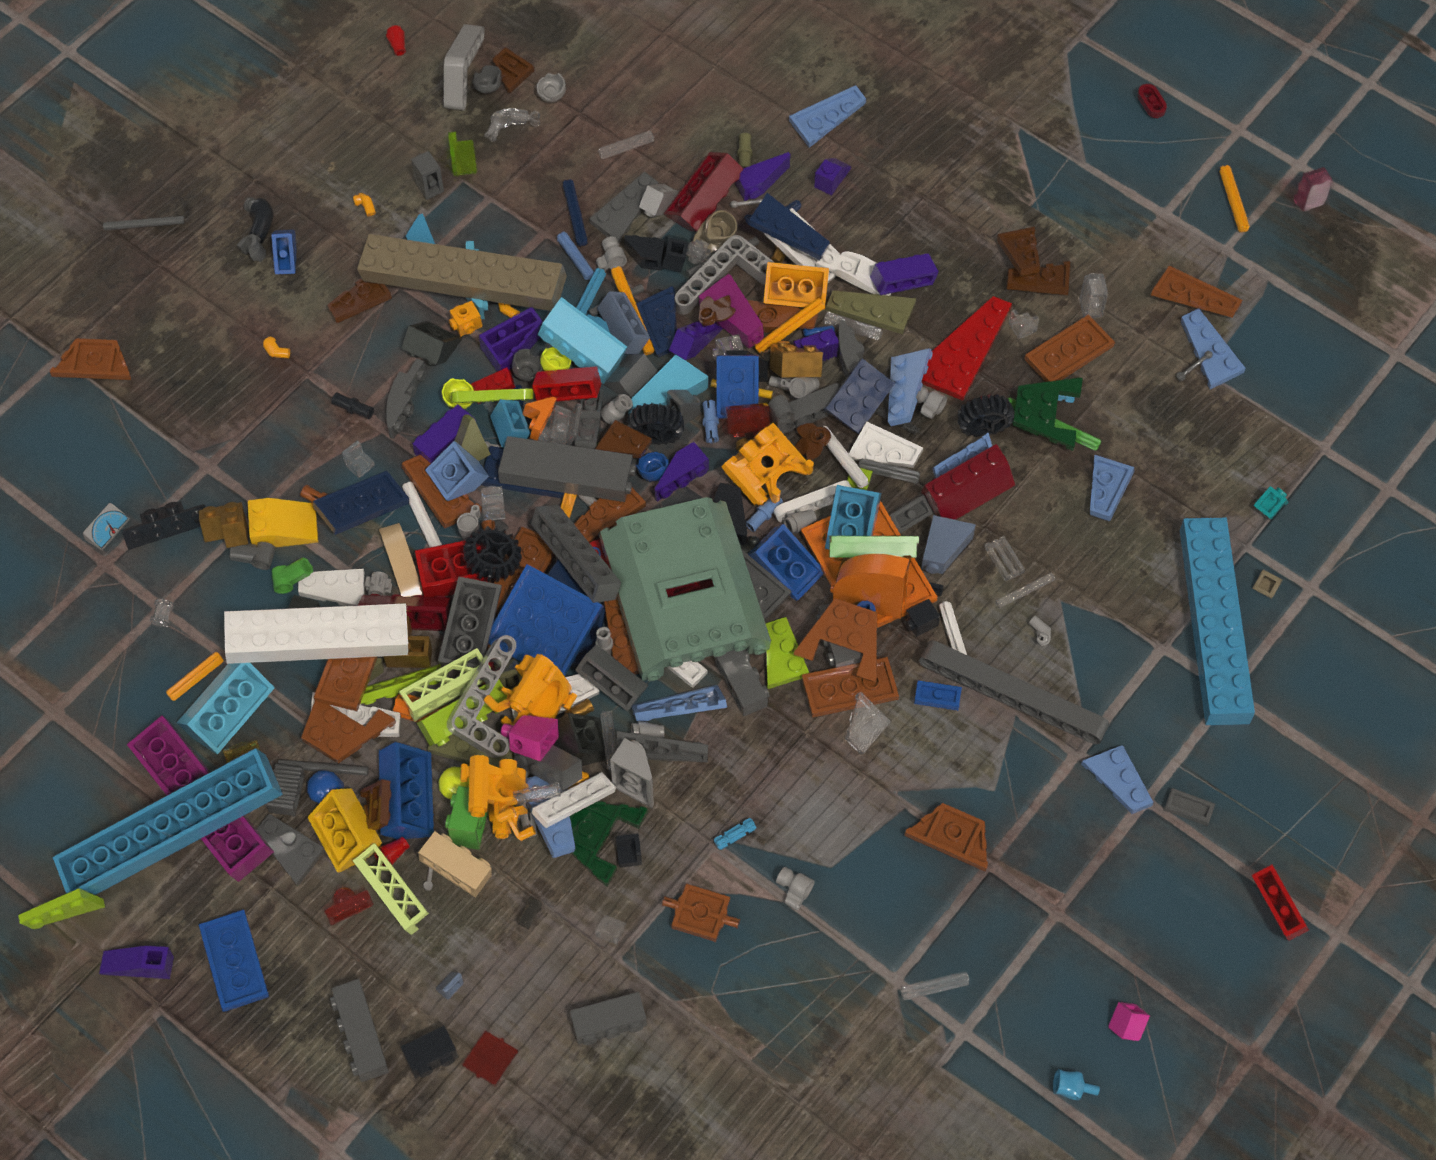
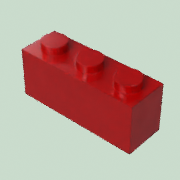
M595 366L539 371L536 373L532 387L536 401L550 397L557 398L556 401L597 398L602 383L598 368Z
M1270 865L1253 874L1252 877L1287 940L1290 941L1309 931L1274 866Z

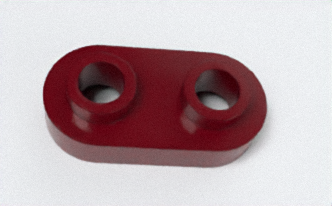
M1152 84L1141 85L1137 97L1147 114L1153 118L1163 117L1166 113L1167 104L1158 89Z

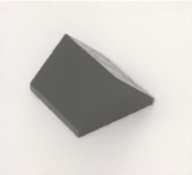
M645 354L628 355L603 385L618 395L625 394L632 399L658 371Z

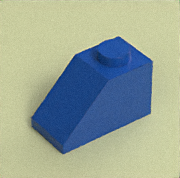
M275 230L271 234L275 274H295L297 254L295 230Z

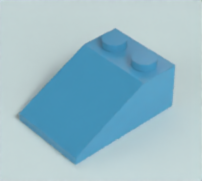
M837 485L825 549H829V535L873 536L882 493Z

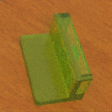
M449 132L453 175L477 173L473 140L457 142L456 132Z

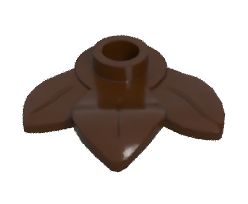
M709 296L705 297L699 306V321L704 326H710L716 321H725L732 317L736 310L731 307L730 296H724L716 301Z
M813 423L800 425L797 427V431L802 438L794 447L801 455H806L807 460H814L822 453L823 447L829 443L831 433L827 428L817 427Z

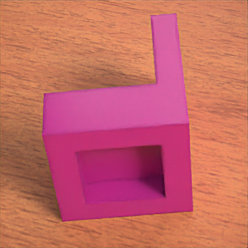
M1118 1002L1110 1021L1109 1029L1122 1039L1139 1041L1150 1015L1136 1004Z

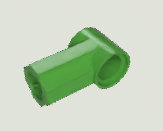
M302 557L288 566L274 567L271 571L274 592L278 594L289 593L293 590L295 583L310 576L313 573V566L309 563L308 559Z

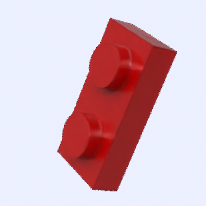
M508 367L470 384L474 391L516 388Z

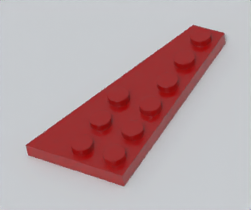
M993 296L932 351L933 355L928 360V370L923 375L922 384L964 401L1011 310L1012 303Z

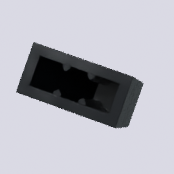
M720 482L713 502L717 503L720 500L726 502L739 544L743 546L747 543V528L741 488L731 483L725 484Z

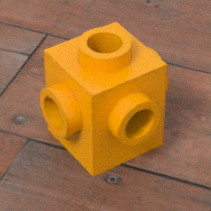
M472 300L449 310L451 317L448 320L453 331L457 330L460 337L471 334L482 327L481 315Z

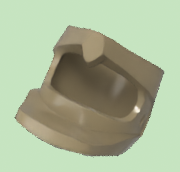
M723 210L711 214L702 223L693 237V243L697 250L705 255H709L718 250L731 236L735 235L737 222L734 216Z

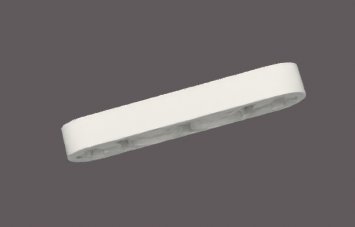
M840 481L782 503L773 512L778 522H783V519L788 514L810 509L815 511L831 505L834 502L837 485L851 487L849 481Z

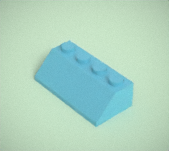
M562 297L542 323L538 336L572 360L578 367L597 366L602 384L619 367L627 349L625 344Z
M251 663L227 664L177 721V724L191 738L213 753L218 754L275 687Z

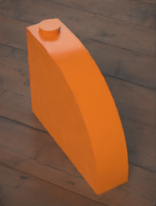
M864 554L848 559L841 565L837 579L832 581L830 593H833V600L836 598L854 605H858L862 601H870L874 604L877 613L901 619L907 597L909 559L887 554Z

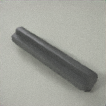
M863 458L860 459L858 464L859 468L873 471L872 473L912 483H918L920 479V472Z

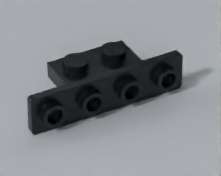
M182 501L167 503L165 506L157 509L151 508L140 514L142 524L122 530L127 548L130 550L201 527L199 510H203L206 507L205 504L184 510Z

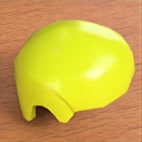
M554 347L545 348L540 358V364L544 371L569 369L572 360L562 355Z
M452 378L448 380L442 389V396L446 405L451 409L457 404L463 409L470 407L473 403H452L451 392L474 391L473 387L465 379Z
M450 767L439 778V791L447 799H451L453 793H457L458 786L469 788V778H467V782L460 781L461 767Z

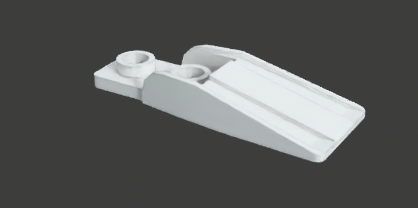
M826 250L821 260L817 259L816 266L829 268L830 272H833L834 275L872 294L880 295L870 278L873 268L877 264L876 262L853 252L846 251L839 255L829 250Z

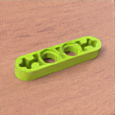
M533 389L451 392L452 403L499 402L500 399L515 401L533 400Z

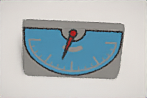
M109 503L85 529L83 536L87 542L103 551L130 519L115 505Z

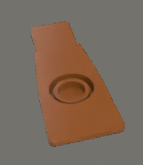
M747 300L762 322L765 333L773 332L802 310L792 306ZM818 313L798 328L813 329Z

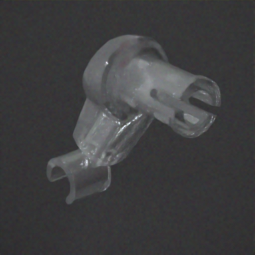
M515 108L496 111L490 117L491 124L484 136L488 138L490 135L489 140L496 141L501 128L511 124L525 125L527 120L530 121L532 126H539L540 121L533 118H540V113L533 111L529 115L527 110Z

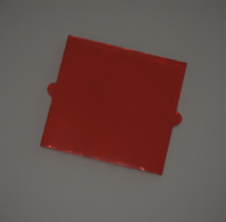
M485 1030L462 1066L476 1074L477 1079L482 1078L496 1086L517 1055L518 1050L505 1043L503 1038L499 1039Z

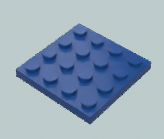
M526 564L493 623L488 644L492 645L496 639L509 635L516 641V650L512 655L513 658L521 662L525 655H530L534 658L537 654L549 658L565 676L604 606L598 602L593 603L584 594ZM501 641L500 649L507 652L508 645Z

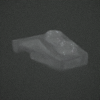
M858 692L855 695L856 704L854 711L851 712L850 726L847 729L845 740L861 755L868 750L891 721L862 692Z

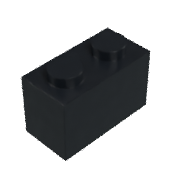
M445 1025L401 1046L404 1057L415 1079L430 1075L434 1069L440 1066H449L458 1058L457 1050Z

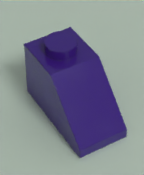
M835 158L825 159L815 172L814 188L832 196L850 171L851 166Z

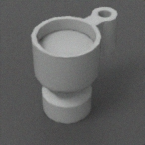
M610 236L602 241L605 254L596 260L598 268L605 271L618 266L622 268L627 263L624 250L619 247L616 237Z
M788 377L780 381L782 387H789L790 393L795 398H802L817 391L820 385L817 377H797L794 379Z
M923 386L916 396L918 403H924L921 414L930 419H933L935 414L939 415L947 403V396L938 391L928 392V389Z
M619 394L602 408L601 415L607 423L613 424L615 420L620 421L625 416V413L632 408L633 402L629 396Z
M473 505L470 513L460 515L457 520L458 532L462 536L463 541L468 539L472 532L477 533L479 529L478 519L481 513L478 505Z
M787 867L780 871L776 883L781 886L789 887L785 904L797 911L800 909L802 902L809 896L815 882L802 873L793 874V871Z

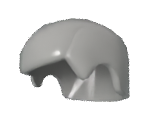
M547 73L536 85L537 94L545 102H556L562 99L566 92L565 79L560 73H557V75Z

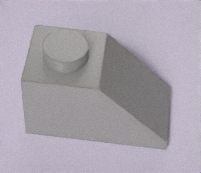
M666 184L647 185L639 208L645 210L644 213L651 217L664 215L663 213L679 191Z

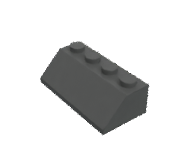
M458 577L438 659L442 667L476 648L485 657L502 585ZM474 657L467 662L466 667L475 668L480 665L477 657Z

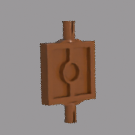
M686 884L683 894L678 900L665 896L662 902V906L675 909L672 929L714 942L717 941L719 932L724 924L738 929L740 919L727 915L730 903L729 896L690 884Z

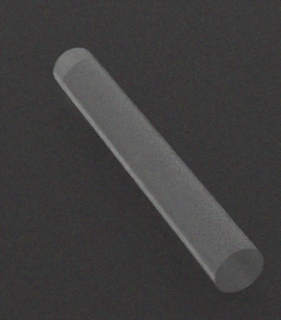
M1049 573L996 600L995 603L998 608H1002L1055 581V577L1052 573Z

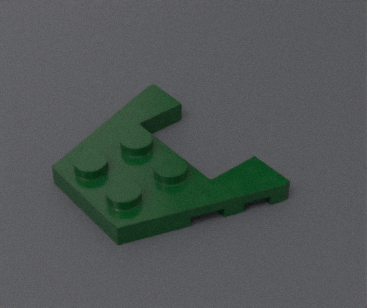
M1083 378L1019 385L1013 425L1038 436L1040 434L1049 438L1050 442L1055 444L1058 442L1065 445L1066 449L1074 451L1077 430L1056 428L1055 419L1058 395L1080 398Z
M597 801L570 815L575 850L571 854L604 886L608 887L617 870V866L598 858L599 852L617 820L639 829L648 814V808H634L624 804L619 806L606 804V802Z

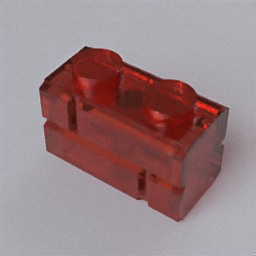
M767 403L725 406L727 432L732 434V437H743L745 433L749 432L757 435L770 425L769 406Z

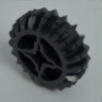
M991 394L988 396L982 395L978 398L974 397L973 400H968L966 404L961 405V408L958 410L957 421L962 433H966V436L982 437L989 433V436L992 434L997 435L998 432H1003L1004 428L1010 427V424L1013 423L1014 410L1009 399H1006L1005 396H999V394L994 396Z
M643 403V406L637 405L636 408L632 409L628 417V427L652 438L651 444L667 445L669 442L675 443L676 440H680V436L684 432V416L681 415L680 411H676L675 407L670 408L668 404Z
M489 526L485 528V531L479 528L477 533L472 532L463 547V561L467 562L466 569L472 568V575L478 573L479 580L483 577H486L488 582L491 578H494L496 582L500 580V577L506 580L508 575H514L520 566L522 550L518 546V540H513V533L507 535L505 529L502 532L498 531L497 526L494 530H491ZM481 546V553L477 554L476 548ZM507 554L509 560L504 562L503 557Z

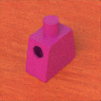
M524 715L520 717L515 725L504 724L501 729V735L509 738L510 750L512 752L541 761L559 738L558 719Z

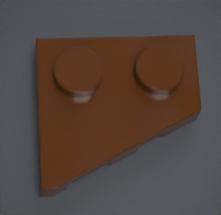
M506 47L493 58V65L501 70L502 82L508 93L516 89L535 71L532 64Z
M615 420L595 449L633 455V458H642L651 445L652 438Z

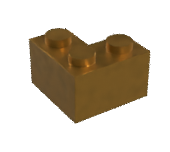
M778 341V344H771L770 369L780 377H821L823 352L814 345H804V348H796V346L791 345L788 341Z
M229 502L224 506H208L203 510H199V521L205 542L224 539L226 548L248 544V528L242 502Z
M407 616L408 655L384 656L386 667L429 668L431 667L432 658L430 636H411L412 627L409 616Z

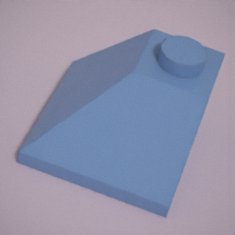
M455 441L425 469L447 501L475 491L489 477L479 461Z

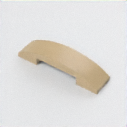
M400 523L379 529L400 594L406 597L424 596Z

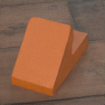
M550 397L525 405L523 415L532 419L529 429L532 430L531 439L538 441L554 410L557 398Z

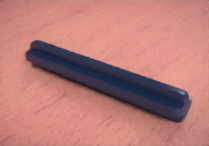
M571 179L564 180L563 188L576 242L579 247L586 246L588 244L574 182Z

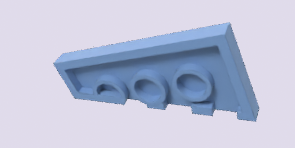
M713 685L635 704L632 706V711L636 721L644 722L654 718L727 708V703L718 685Z

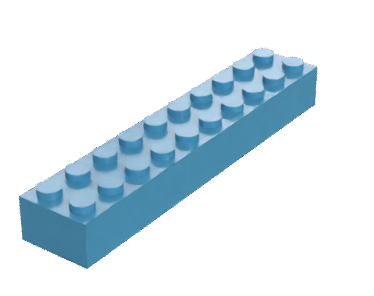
M1227 517L1185 518L1180 528V539L1205 725L1250 724L1255 714Z
M255 748L53 857L66 894L80 888L96 895L283 795L267 756Z

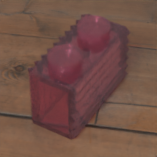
M1325 167L1318 168L1317 170L1314 169V171L1311 170V172L1307 171V173L1303 174L1302 180L1298 184V192L1294 196L1296 205L1300 206L1302 211L1325 204L1333 182Z

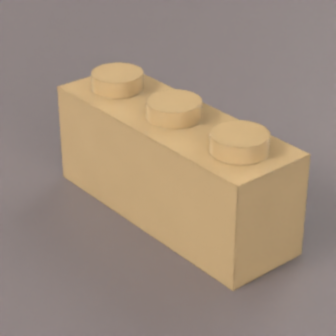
M434 831L418 852L419 861L476 898L492 876L490 864L482 858L477 859L472 856V853L466 847H459L452 843V839L446 834L442 833L440 835Z

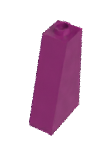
M727 274L698 296L699 305L707 296L716 301L729 295L731 307L735 308L736 311L729 319L716 322L750 349L764 338L763 324L732 276Z

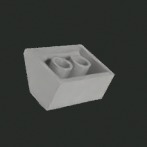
M624 738L610 759L612 783L616 786V790L652 809L654 806L653 781L645 749L639 742L635 740L629 741Z

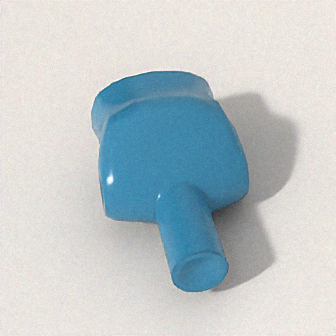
M1060 1069L1055 1072L1053 1081L1054 1094L1062 1095L1072 1100H1080L1083 1092L1096 1096L1099 1094L1100 1087L1085 1083L1081 1072H1067Z

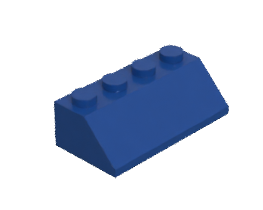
M394 742L379 751V781L382 779L390 781L391 798L389 800L390 820L387 826L381 828V835L394 839H399L400 837L405 839L431 837L434 833L431 752Z

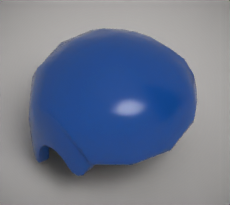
M650 452L639 458L636 468L643 479L650 482L659 481L669 466V460L662 453Z
M327 770L314 773L307 782V794L316 803H320L331 790L344 789V783L340 777Z

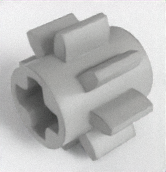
M377 571L373 572L371 577H366L364 586L366 591H369V595L379 594L385 596V593H391L392 583L386 573Z

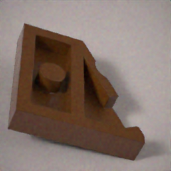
M382 779L360 790V796L366 798L367 805H364L363 809L367 817L368 829L378 830L387 826L390 820V781Z

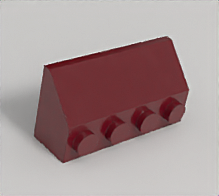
M709 152L663 214L687 230H699L709 214L716 210L718 202L728 194L730 186L740 178L743 168L728 153Z
M995 444L925 484L921 492L936 516L957 520L1013 488L1015 482L1006 457L998 445Z
M379 594L363 595L357 605L406 604V613L409 616L412 630L445 631L452 606L451 599L444 596L424 597L415 595L413 597H406L398 594L392 596H381Z

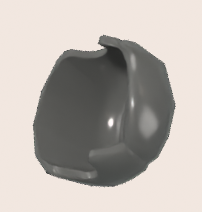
M493 65L483 66L481 73L475 72L472 84L481 93H493L502 84V72L499 67Z
M520 349L514 354L511 369L513 374L520 380L531 382L534 381L536 373L542 371V366L538 355H532L530 349Z

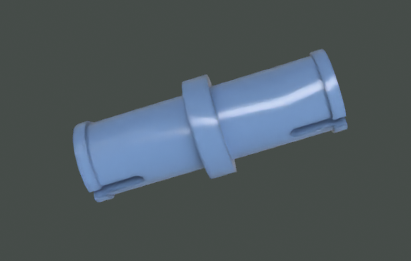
M709 400L708 405L707 401H704L702 403L704 410L702 422L703 426H705L706 442L713 443L712 438H714L716 443L719 441L717 427L719 418L716 416V402Z
M781 497L777 503H773L769 498L763 505H759L756 508L757 511L746 521V527L750 531L755 532L765 520H769L772 517L771 514L774 509L783 503Z

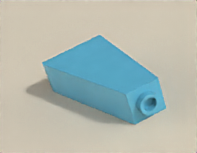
M675 355L631 399L633 406L628 410V414L637 405L643 406V403L651 404L653 402L654 404L661 403V405H667V392L669 390H688L692 395H698L708 388V376L683 358Z

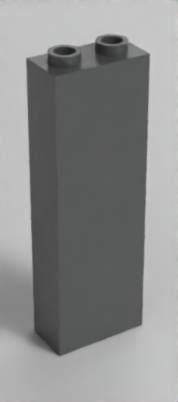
M507 436L498 474L499 481L503 484L625 502L627 494H631L632 482H630V478L635 476L636 464L633 463V455Z

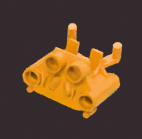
M772 423L759 432L753 440L751 439L739 450L738 454L731 457L721 467L727 476L741 488L754 505L757 504L759 506L769 499L766 496L767 493L762 488L764 484L767 487L771 501L777 503L780 501L781 491L776 486L779 476L790 471L810 475L813 472L814 462L812 460L806 461L779 428ZM762 457H771L773 466L770 468L764 467L761 463Z
M537 654L535 658L525 655L519 665L516 664L515 668L522 676V680L512 690L505 687L501 689L507 696L506 700L498 703L491 695H487L484 698V702L494 712H501L510 707L517 711L518 715L514 721L508 716H504L501 719L503 725H515L521 716H528V714L536 717L556 718L562 706L566 710L571 708L577 695L571 693V684L560 669L549 658Z
M474 755L470 757V766L468 764H461L460 781L467 782V778H469L468 811L471 812V816L483 817L488 811L489 820L493 823V834L498 839L508 838L509 834H511V828L520 841L536 834L533 826L519 831L517 826L518 816L528 814V810L524 806H513L517 804L515 796L518 790L528 788L526 770L517 768V761L513 759L500 760L498 768L489 764V757Z

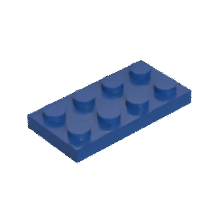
M241 910L199 924L223 1012L269 997L245 911Z

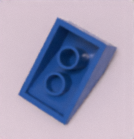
M784 524L774 527L748 553L751 558L792 591L790 596L796 601L824 574L820 564Z

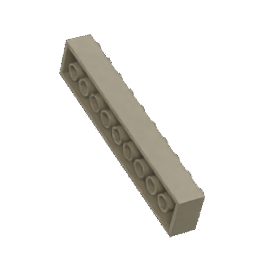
M368 234L357 268L362 280L366 282L552 311L559 301L567 277L561 263Z

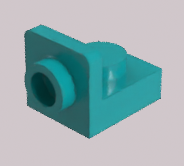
M1270 486L1253 506L1271 520L1283 505L1286 506L1289 502L1285 498L1287 494L1279 487L1274 489Z

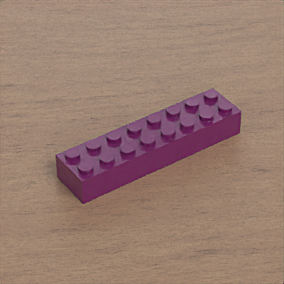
M163 715L127 744L167 796L211 773L173 724ZM245 815L201 838L227 873L238 882L274 853L273 849Z

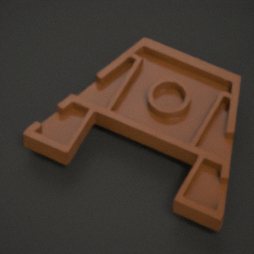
M835 598L794 651V655L813 661L820 640L862 653L863 657L856 676L876 683L877 612Z
M315 701L301 738L303 742L339 764L362 748L364 743L381 735L380 732L386 728L394 726L396 720L378 709L367 725L363 726L329 704Z

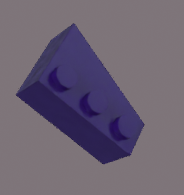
M533 307L479 335L480 348L497 372L507 367L510 370L514 354L520 349H530L541 338L538 336L543 321Z

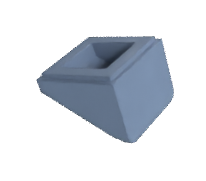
M451 972L436 987V990L447 1000L450 999L463 985L462 975L457 972Z

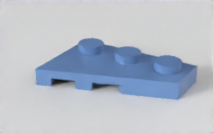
M1123 745L1082 761L1081 765L1086 770L1089 769L1096 776V779L1101 784H1104L1131 814L1153 805L1154 802Z

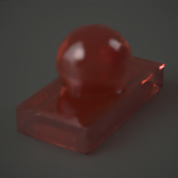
M341 887L334 893L333 902L335 905L324 911L330 925H334L371 907L373 903L367 890L355 895L352 889Z

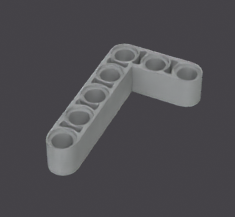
M464 24L445 56L444 108L465 110L467 69L483 43V26Z
M739 235L731 236L676 293V312L680 315L690 313L699 303L698 296L721 280L736 264L758 282L765 285L766 274L763 271L767 270V263L773 261ZM737 246L740 249H733L732 247ZM752 258V259H754L755 261L751 262V261H748L747 259ZM719 260H725L727 262L721 263L719 262ZM707 273H711V274H713L714 276L709 277V276H707L706 274H707ZM693 287H699L701 289L694 290ZM684 300V301H687L688 303H687V304H681L679 301Z
M504 635L492 643L447 720V728L452 734L492 758L507 754L510 749L509 741L503 735L478 721L476 717L485 703L484 698L490 695L516 650V641L509 635ZM501 641L508 645L507 652L500 649ZM490 660L497 664L496 671H492L489 668L488 663ZM479 679L485 682V690L478 688L477 682ZM467 698L474 701L475 707L473 710L467 707ZM456 717L463 720L464 725L462 729L455 726ZM476 729L482 732L483 737L481 741L474 737ZM495 741L501 744L502 749L500 753L496 752L493 748Z

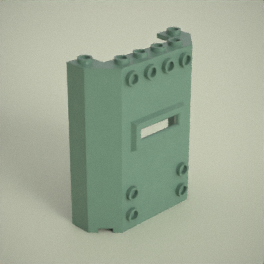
M705 497L624 516L616 521L617 525L612 529L605 528L600 531V543L606 563L621 581L617 600L642 681L658 680L664 675V667L670 666L675 668L681 666L684 662H699L705 657H719L733 650L739 652L747 649L748 654L754 653L755 655L763 654L769 650L771 639L725 501L720 500L714 503L712 498ZM707 579H712L714 587L673 597H668L666 589Z

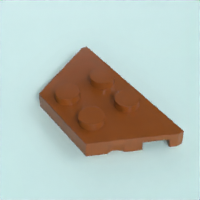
M76 338L70 345L69 350L65 351L60 357L61 362L56 368L52 367L50 369L52 377L131 380V375L117 340Z
M942 803L931 814L925 815L920 819L919 823L905 831L904 836L982 871L986 872L985 821Z

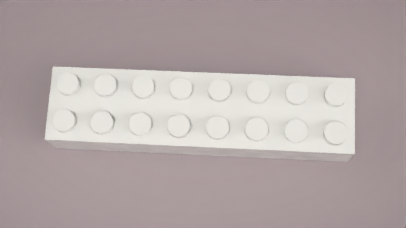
M406 604L224 612L227 664L408 655Z

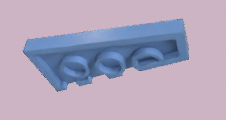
M855 85L790 115L789 122L810 148L866 104V98Z
M1200 309L1182 316L1181 323L1189 342L1194 347L1196 358H1202L1206 351L1213 353L1210 359H1206L1201 363V370L1203 375H1206L1209 389L1245 372L1246 368Z
M930 348L891 357L890 380L895 384L889 391L888 423L890 426L911 422L918 401L916 396L921 391L923 385L921 381L923 375L927 373L928 360L933 355Z
M536 776L526 778L528 788L520 790L531 814L533 807L564 792ZM532 814L553 858L574 852L575 843L570 816L545 828Z

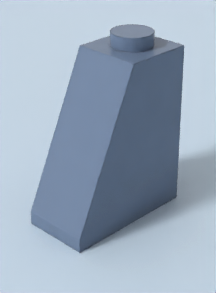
M933 515L921 570H926L931 574H943L973 539L976 524Z

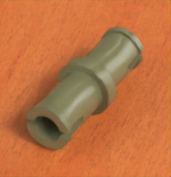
M741 133L739 135L737 156L739 157V165L742 168L750 166L753 155L751 135Z

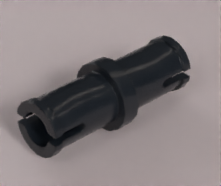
M336 392L332 398L333 405L347 410L350 414L355 413L366 419H370L373 416L374 407L359 402L355 397L349 398Z

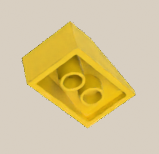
M275 498L248 500L249 535L252 544L257 545L259 542H267L276 548L318 543L317 514L313 508V503Z

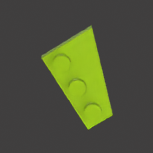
M784 617L766 623L771 639L770 648L766 651L767 689L802 679V675L808 674L809 671L804 659L794 655L798 644L787 618Z
M78 888L18 915L20 924L31 929H38L50 923L104 908L105 904L103 898Z

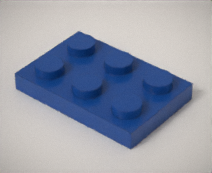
M716 355L717 417L758 418L759 355Z

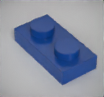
M918 680L914 704L958 711L962 687Z

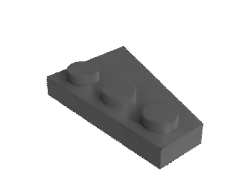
M268 814L257 828V831L273 849L274 853L272 855L277 859L285 872L288 873L297 887L325 852L324 847L271 814Z

